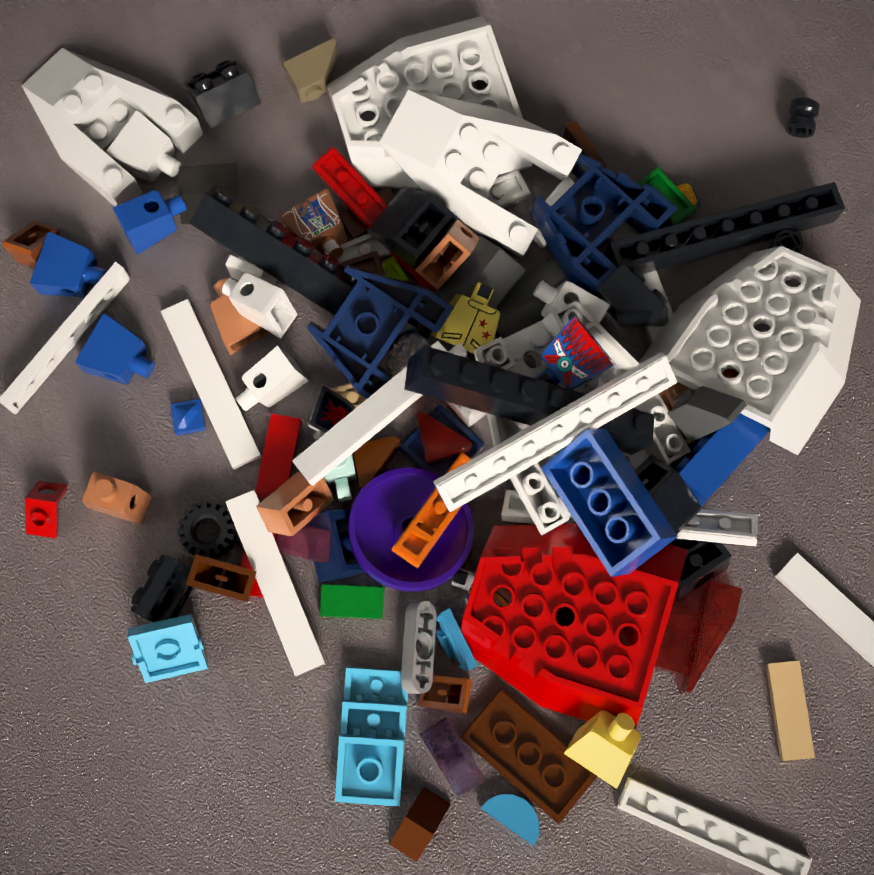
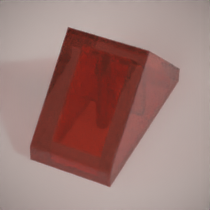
M418 412L416 415L426 464L456 458L461 452L469 455L472 450L471 441L424 412Z

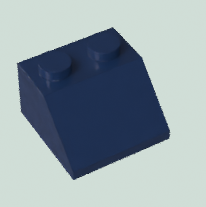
M351 509L327 510L315 516L305 525L319 582L342 580L366 573L355 559L349 544L348 520Z

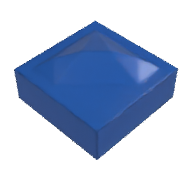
M201 399L170 404L176 436L206 430Z

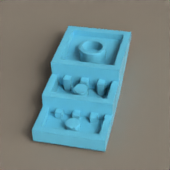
M346 667L341 731L338 745L335 802L400 807L408 693L401 684V670Z

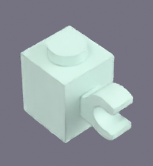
M353 454L324 476L328 486L336 484L340 502L352 500L348 481L358 480Z

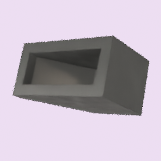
M701 386L691 392L689 389H686L678 394L673 400L675 405L667 414L687 439L692 442L732 424L747 404L742 399Z

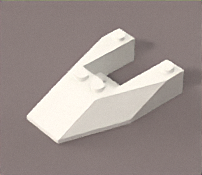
M61 48L22 85L60 158L114 206L143 194L136 179L105 153L135 111L140 112L171 139L172 144L183 154L203 135L198 119L177 100L139 78L64 48Z
M409 89L379 142L424 193L432 195L454 213V221L460 220L470 230L517 257L525 254L538 229L485 198L510 152L516 153L562 180L569 175L582 149L560 136L502 109Z

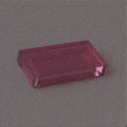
M305 525L293 536L279 534L278 548L280 553L320 563L328 562L331 530Z

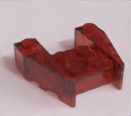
M711 580L704 585L698 611L672 605L654 669L683 676L680 694L691 693L736 620L742 588ZM626 626L620 630L619 638L622 643L632 645L638 640V632L635 628Z

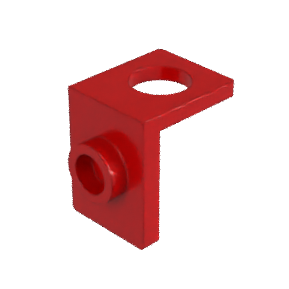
M38 481L25 497L26 534L50 538L58 536V502L68 490V485ZM46 489H51V490H55V491H56V492L53 493V494H42V493H40V491L46 490Z

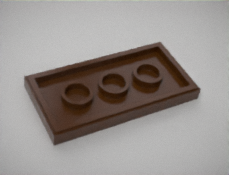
M501 688L459 737L558 824H560L597 778V775L565 755L564 752L568 745Z

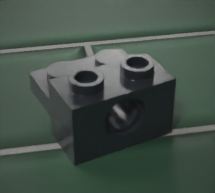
M678 538L669 543L670 545L688 550L674 599L677 602L728 569L732 555L722 543Z
M162 554L160 559L154 560L147 572L149 578L144 587H139L134 593L131 600L133 606L130 611L151 622L178 617L194 587L186 585L190 569L177 560ZM170 588L169 595L166 598H164L166 592Z

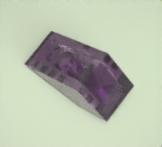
M446 717L419 734L458 798L486 780Z

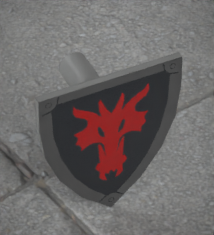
M325 386L321 387L308 423V427L316 430L313 434L315 440H318L355 409L350 401ZM375 434L368 441L377 440V435Z

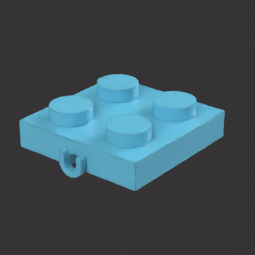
M192 614L128 628L127 637L133 650L132 661L134 665H139L145 683L208 669V660L204 652L202 636L198 634Z

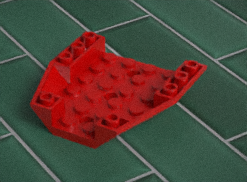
M563 523L543 535L540 534L535 524L493 526L479 560L463 615L461 632L476 660L539 706L584 721L590 720L601 710H606L615 717L620 713H625L634 720V729L636 730L688 550L668 544L630 574L611 577L577 523ZM498 588H507L511 592L512 601L508 606H501L495 601L494 595ZM569 607L573 610L575 619L572 624L562 625L557 621L556 613L559 608ZM631 626L637 630L638 640L634 644L626 645L621 642L619 632L623 627Z

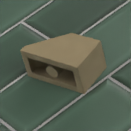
M334 38L283 62L286 78L301 104L308 100L314 101L327 92L326 85L330 83L339 57L337 43Z

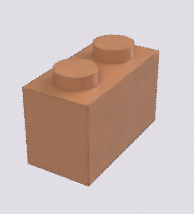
M298 471L259 503L256 508L268 532L293 536L332 503L334 498L324 477L312 486L303 474Z

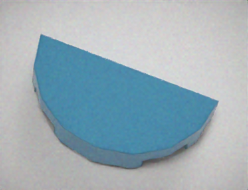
M450 608L441 612L436 618V621L440 623V629L436 632L440 645L448 658L455 657L461 663L460 669L470 671L478 666Z
M499 794L489 798L480 807L529 844L535 846L539 836V820L534 808L525 799L514 794Z

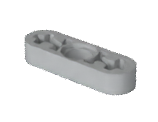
M429 601L412 602L408 605L405 613L401 684L403 689L409 694L426 693L430 690L433 682L437 615L435 607ZM418 639L422 644V653L420 655L416 651V641Z

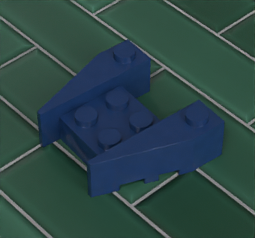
M581 154L572 170V173L579 180L552 206H549L540 196L536 197L530 215L568 281L596 296V289L618 269L598 249L625 222L632 226L639 234L663 228L677 208L655 188L647 184L642 186L629 180L630 176L621 172L619 174L602 167V163Z
M347 265L344 272L358 280L326 330L312 320L306 328L332 358L339 370L347 377L357 393L368 399L394 377L393 374L378 364L410 316L437 333L454 309V306L427 287Z

